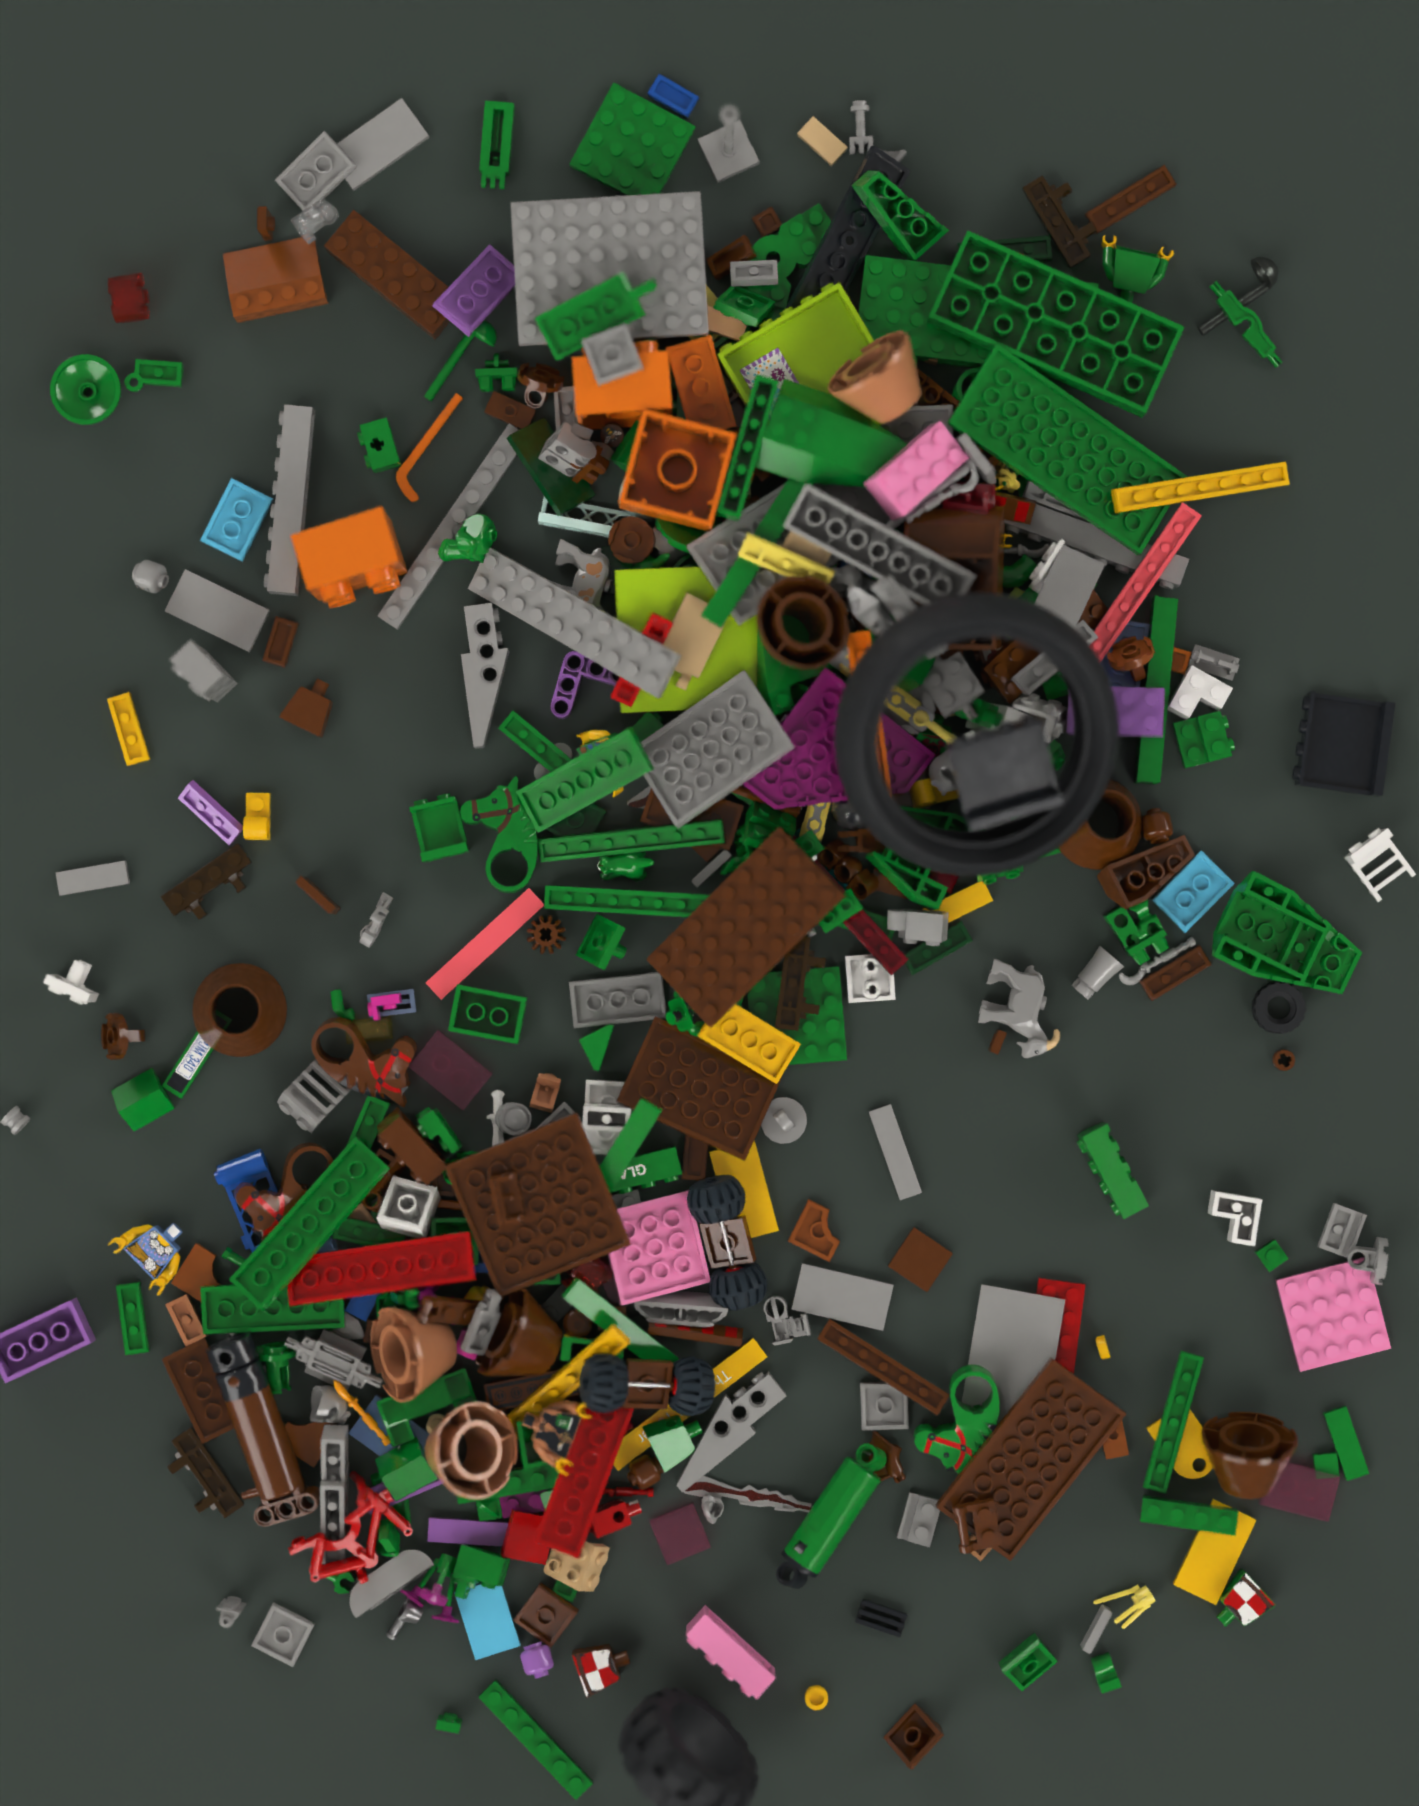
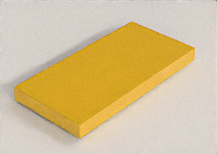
M737 1004L712 1028L704 1023L697 1035L776 1084L801 1045L796 1040Z
M755 1140L745 1161L719 1149L710 1151L715 1176H734L741 1183L745 1191L744 1209L738 1216L746 1215L751 1238L779 1231Z
M1212 1499L1210 1505L1232 1508L1215 1499ZM1238 1511L1236 1536L1198 1530L1173 1581V1585L1217 1605L1255 1525L1256 1519Z

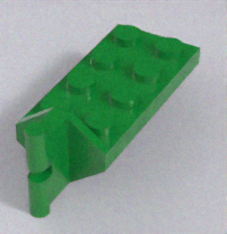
M623 271L536 316L534 319L556 361L583 348L581 340L622 324H629L645 316L646 314L638 298L653 291L656 288L657 281L655 278H649L632 287Z

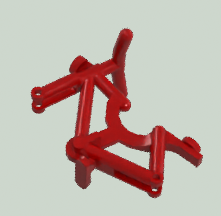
M352 1471L349 1476L358 1488L357 1505L359 1507L344 1519L346 1524H351L347 1535L342 1539L334 1541L325 1538L324 1533L318 1532L307 1539L300 1536L291 1542L292 1546L288 1548L290 1555L305 1548L314 1547L309 1568L310 1578L313 1582L356 1570L360 1584L366 1583L369 1580L366 1568H373L378 1563V1555L375 1552L381 1514H384L395 1524L404 1535L410 1536L412 1534L410 1522L389 1504L394 1500L387 1488L379 1493L374 1492L366 1485L364 1478L358 1472ZM373 1509L367 1545L364 1548L355 1540L360 1532V1517ZM346 1548L355 1555L322 1564L324 1551H338Z

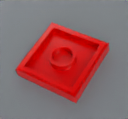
M512 1509L500 1555L505 1558L546 1565L550 1548L533 1542L543 1515Z

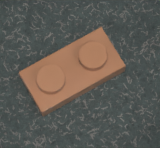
M185 1294L165 1304L185 1347L208 1336V1334H203L202 1321L189 1294Z

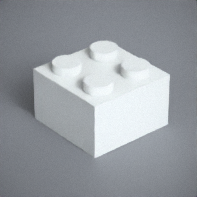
M392 1176L377 1216L381 1229L418 1239L426 1238L431 1226V1218H434L441 1199L438 1189L433 1186H426L422 1183Z

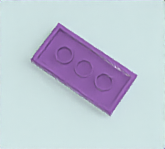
M489 244L434 302L433 307L469 337L515 288L514 265Z

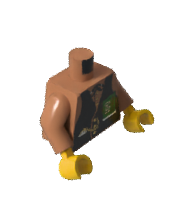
M569 1400L550 1403L547 1408H542L539 1416L526 1412L522 1421V1426L533 1429L531 1439L534 1441L533 1448L541 1459L557 1468L564 1475H568V1473L563 1471L564 1465L569 1464L573 1466V1463L568 1461L566 1457L581 1418H592V1416H588L585 1413L587 1408L585 1403L580 1404Z

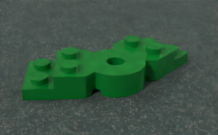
M819 203L803 214L799 213L782 224L778 235L762 237L754 244L753 249L756 257L750 261L766 260L771 255L777 256L780 261L777 264L778 285L743 286L776 301L774 309L756 327L748 326L750 329H761L760 325L768 319L774 321L780 318V313L785 310L791 291V285L787 279L793 274L795 267L807 268L831 223V220Z

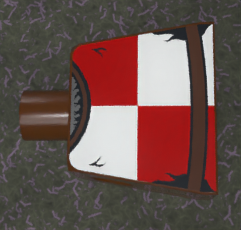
M610 1644L579 1648L572 1651V1658L586 1698L619 1681L621 1677L619 1668L631 1664L627 1650L614 1654Z

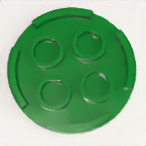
M715 516L712 529L722 524V519L719 516ZM655 518L656 528L668 539L667 543L686 553H690L686 548L688 544L707 533L703 530Z

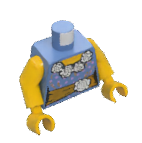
M174 1222L165 1231L159 1225L153 1227L147 1224L131 1228L122 1234L120 1238H113L108 1243V1246L113 1242L118 1244L119 1248L113 1252L114 1254L124 1249L153 1279L149 1290L152 1286L157 1285L160 1287L157 1295H161L165 1285L177 1273L180 1262V1254L178 1252L181 1248L175 1240L183 1231Z

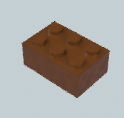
M398 1107L377 1125L378 1141L385 1149L391 1148L393 1150L394 1158L403 1167L405 1165L409 1167L411 1176L418 1183L423 1182L427 1186L445 1170L444 1166L447 1165L445 1156L427 1137H423L414 1123Z

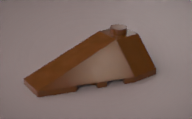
M1185 835L1110 864L1097 877L1107 897L1124 909H1128L1150 898L1190 861L1195 854Z

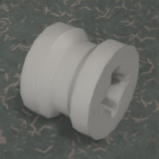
M15 1106L4 1116L0 1123L3 1126H8L11 1129V1133L16 1135L27 1125L31 1118L28 1115H23L20 1108Z

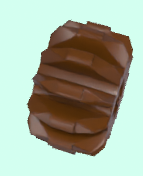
M541 915L539 916L540 925L534 920L531 921V924L536 929H527L528 933L534 934V937L527 938V942L536 940V943L532 946L533 950H536L541 945L540 954L545 953L546 947H548L549 953L553 954L552 945L561 949L562 946L557 943V940L566 941V937L559 936V933L565 932L566 929L564 927L556 928L561 923L559 919L552 925L553 916L549 915L547 923H545L544 917ZM544 928L546 931L548 928L552 931L550 933L552 939L549 941L548 939H545V941L541 939L543 936L541 931Z

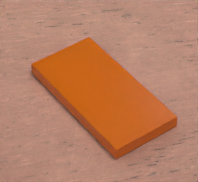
M711 334L666 347L686 420L721 430L736 427L737 424Z

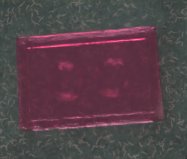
M439 1030L436 1031L409 1065L410 1069L463 1111L493 1074Z
M1289 1462L1271 1493L1260 1498L1259 1504L1329 1522L1340 1476Z

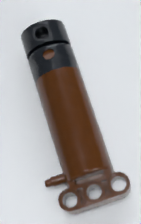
M251 1333L237 1334L212 1344L205 1351L212 1370L216 1373V1381L256 1486L242 1492L241 1497L242 1499H250L259 1496L262 1502L254 1512L255 1522L260 1526L266 1527L314 1512L320 1505V1488L316 1486L307 1487L262 1363L259 1358H256L258 1357V1352ZM306 1496H310L314 1503L308 1502ZM285 1502L289 1503L293 1510L288 1509L285 1506ZM263 1509L270 1511L271 1516H267Z

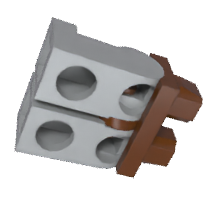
M564 422L546 440L538 459L561 473L572 477L571 480L575 483L584 479L588 483L593 484L599 474L605 473L610 461L601 456L602 447L598 445L595 447L592 442L577 437L571 433L572 426Z

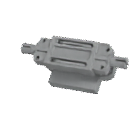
M323 1329L318 1340L307 1336L302 1342L288 1336L284 1346L297 1351V1360L306 1363L305 1373L333 1385V1380L335 1379L347 1391L350 1384L362 1388L366 1382L378 1388L381 1386L383 1379L370 1374L372 1365L362 1361L367 1347L335 1332Z

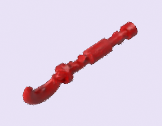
M632 1487L605 1488L603 1494H609L611 1498L614 1495L623 1497L648 1495V1497H653L654 1488L644 1490L633 1489Z

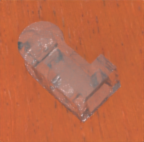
M320 200L292 218L291 221L303 240L310 244L316 240L315 232L325 225H331L337 221L338 210L330 202Z

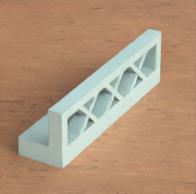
M544 496L538 523L540 525L608 538L609 531L614 525L613 521L619 517H628L630 515L625 511L581 504L575 508L581 509L585 517L582 519L570 518L567 514L569 511L557 516L546 513L549 502ZM585 510H590L592 512L587 514ZM600 512L604 513L608 521L604 524L595 523L590 517ZM608 514L616 515V516H614L613 518H610Z

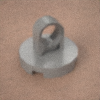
M777 1097L771 1101L761 1124L762 1130L774 1142L780 1144L791 1143L804 1133L807 1125L806 1113L803 1106L796 1100L788 1097Z
M1376 1237L1373 1248L1354 1246L1347 1253V1260L1352 1268L1371 1272L1370 1281L1372 1284L1382 1285L1381 1279L1385 1278L1388 1254L1384 1252V1247H1388V1239ZM1356 1252H1361L1365 1255L1364 1261L1356 1264L1351 1260L1352 1255Z

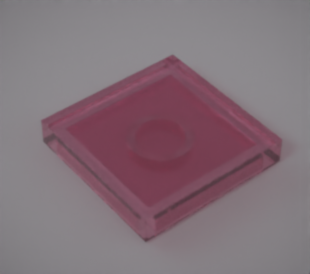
M694 1503L650 1520L667 1565L711 1548Z

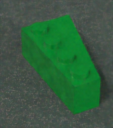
M868 170L851 185L904 259L916 261L949 231V229L936 221L931 214L924 211L917 205L918 203L906 196L901 189L879 171Z
M1100 1122L1077 1134L1079 1140L1076 1143L1082 1154L1087 1153L1091 1161L1087 1163L1094 1175L1098 1173L1101 1182L1098 1184L1104 1195L1109 1194L1112 1203L1109 1205L1115 1216L1120 1215L1121 1218L1125 1219L1149 1205L1134 1177H1131V1170L1123 1156H1120V1147L1117 1141L1114 1140L1112 1135H1109L1108 1132L1111 1130L1108 1124Z

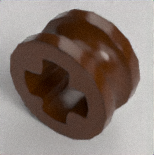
M1278 1050L1273 1055V1065L1278 1070H1290L1295 1064V1056L1288 1050ZM1281 1054L1289 1056L1290 1061H1287V1066L1278 1063V1059H1281Z

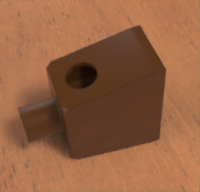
M316 679L311 691L301 686L279 717L322 738L333 705L331 700L324 697L329 684Z

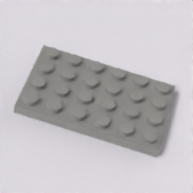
M745 670L640 742L654 770L646 773L644 777L677 828L683 826L795 748Z

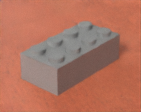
M191 640L170 659L174 664L172 669L175 673L190 682L188 686L205 700L210 701L212 699L218 703L238 684L204 648Z

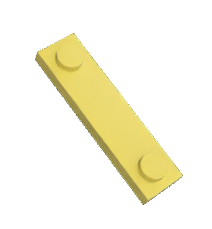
M747 533L738 552L739 557L786 577L810 576L829 585L835 574L834 569L750 533Z

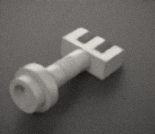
M859 100L853 101V106L850 107L851 112H855L856 137H849L850 154H855L854 144H859V154H864V144H868V151L873 146V136H865V112L869 111V105H867V101Z

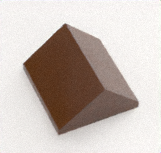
M915 1703L883 1738L907 1767L912 1770L944 1734L942 1727Z

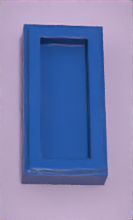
M658 74L647 93V96L687 119L699 100V96L661 74Z

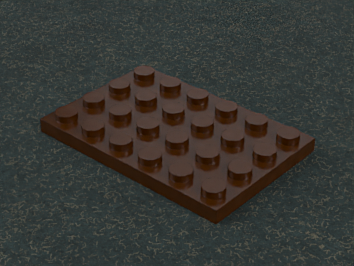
M655 1016L616 1102L634 1110L643 1097L662 1109L656 1121L745 1161L783 1075L776 1084L705 1040L690 1035L688 1031L680 1032L676 1025H670L667 1021Z

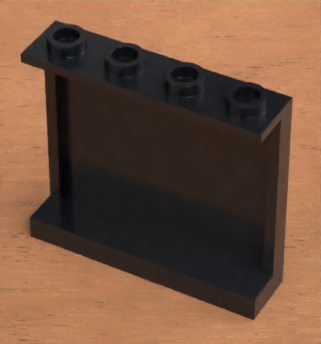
M1315 691L1308 692L1302 701V710H1305L1304 719H1301L1299 723V733H1302L1301 742L1297 743L1295 755L1299 756L1298 765H1294L1292 773L1295 785L1375 797L1383 796L1396 703L1315 693Z
M1027 715L1022 718V721L1015 723L1010 721L998 725L999 728L992 730L988 728L980 729L975 732V735L968 737L965 735L952 738L951 742L946 743L965 823L971 831L1064 803L1062 794L1057 788L1043 729L1045 721L1040 716Z

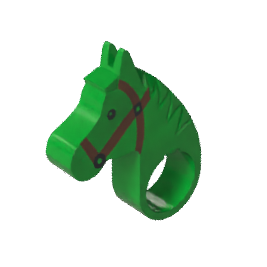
M517 776L512 779L508 786H497V789L490 796L466 801L460 809L461 819L465 824L476 825L483 823L485 827L498 831L497 838L486 861V874L490 884L503 893H516L524 889L533 876L537 862L536 829L516 793L518 791ZM516 850L522 853V857L527 862V875L518 885L511 887L503 886L492 877V862L499 854Z

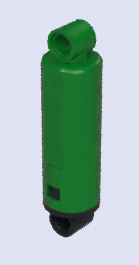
M863 1444L856 1451V1459L849 1456L845 1457L782 1551L781 1555L788 1562L782 1563L777 1569L776 1577L780 1584L793 1589H799L806 1584L808 1575L813 1578L818 1576L881 1482L880 1477L874 1472L881 1470L886 1464V1453L882 1449L871 1444ZM873 1453V1459L869 1462V1456ZM794 1571V1577L790 1580V1574Z

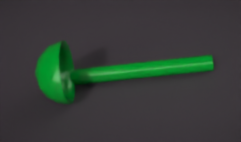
M484 320L469 337L466 334L463 336L424 395L427 400L432 402L474 336L492 347L495 346L497 331L490 322Z

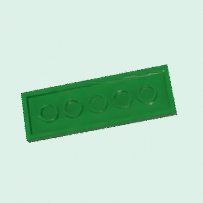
M630 727L521 788L516 793L536 831L539 833L654 770L633 728Z
M234 1284L200 1287L203 1334L345 1328L346 1326L344 1299L289 1306L286 1286L265 1311H261Z

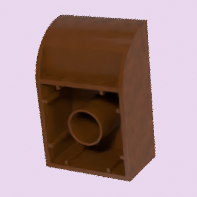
M938 505L928 512H923L919 517H915L914 521L909 524L905 520L904 536L977 575L967 594L995 593L1003 595L1005 505H995L987 515L943 509V505ZM908 595L917 608L925 605ZM982 636L966 638L949 643L947 649L997 650L1002 648V638Z

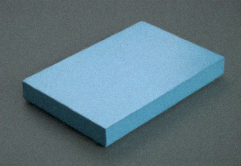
M231 478L200 541L243 562L274 499Z
M1201 850L1151 901L1179 929L1186 933L1235 883Z
M481 1583L476 1584L475 1589L470 1588L467 1599L456 1597L475 1660L521 1646L503 1586H495V1589L481 1586Z

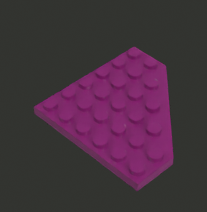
M825 667L780 724L795 748L743 783L745 787L775 810L848 800L838 772L834 743L837 711L846 683ZM883 713L882 724L892 794L906 793L936 755Z

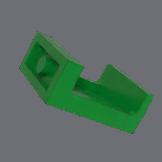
M450 793L436 796L437 801L428 802L427 799L415 801L414 806L409 807L423 863L470 852L457 797H451Z

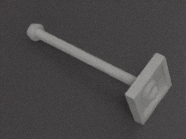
M725 106L721 110L720 117L724 122V127L698 139V143L717 183L760 163L753 146H751L747 138V133L741 121L738 120V110L733 106Z
M966 433L958 438V443L969 459L908 513H912L913 510L922 507L923 503L934 496H938L939 492L947 490L949 485L955 484L971 472L972 467L977 470L984 483H996L994 468ZM905 518L890 520L884 525L894 530L905 521Z

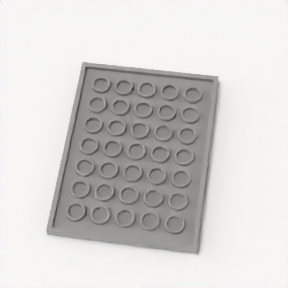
M700 192L511 202L519 346L547 344L534 319L536 316L623 271L632 287L649 278H655L657 281L656 288L653 291L638 298L646 315L627 324L632 339L709 335Z

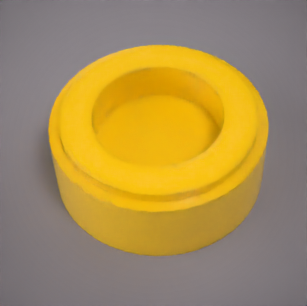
M1105 1336L1096 1337L1095 1340L1101 1359L1111 1358Z
M820 1685L810 1686L805 1692L806 1705L812 1710L823 1709L828 1703L826 1689Z

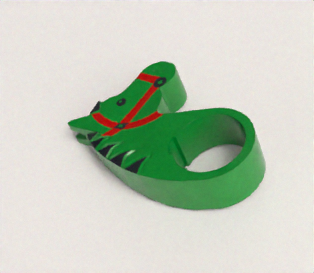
M980 1365L963 1366L950 1379L949 1392L955 1421L939 1425L937 1428L929 1424H920L914 1431V1443L917 1449L938 1457L944 1464L946 1471L957 1472L958 1475L994 1431L998 1421L999 1396L996 1382L991 1372ZM970 1376H978L989 1382L991 1393L981 1406L978 1404L971 1407V1405H966L958 1400L955 1391L963 1379Z

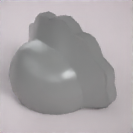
M704 1495L701 1499L704 1516L708 1522L714 1524L723 1513V1502L718 1497Z

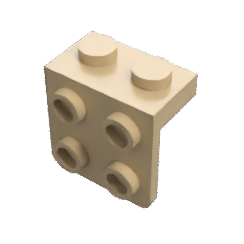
M585 1540L578 1559L551 1549L544 1566V1573L578 1591L594 1592L599 1583L602 1568L607 1562L610 1547L604 1544L590 1543Z

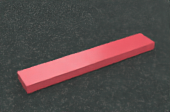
M528 888L436 972L426 984L442 1000L457 984H460L542 909L544 903Z

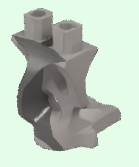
M852 564L841 568H832L835 570V574L829 586L841 598L848 597L851 612L874 636L880 635L888 626L895 622L890 616L888 609L870 589L877 580L871 579L863 570Z

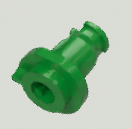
M283 1341L257 1346L258 1358L266 1363L267 1380L273 1394H282V1388L288 1391L292 1390L291 1385H289V1359L293 1358L296 1353L294 1349L284 1346L285 1342Z

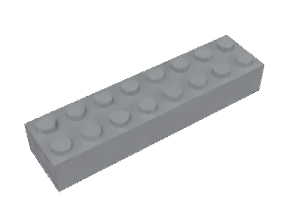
M805 484L783 527L879 580L891 575L907 595L925 605L938 599L967 594L977 576L811 484Z

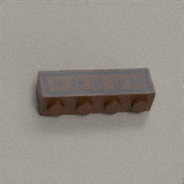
M563 1367L548 1369L543 1375L513 1376L485 1382L484 1389L487 1403L495 1409L501 1410L504 1414L509 1413V1409L518 1407L520 1403ZM579 1387L567 1396L565 1400L579 1399Z

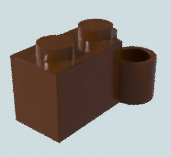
M380 1148L376 1155L391 1169L362 1200L363 1205L373 1212L380 1211L392 1176L400 1177L407 1166L403 1167L394 1156ZM378 1197L377 1204L371 1206L372 1199L374 1200Z

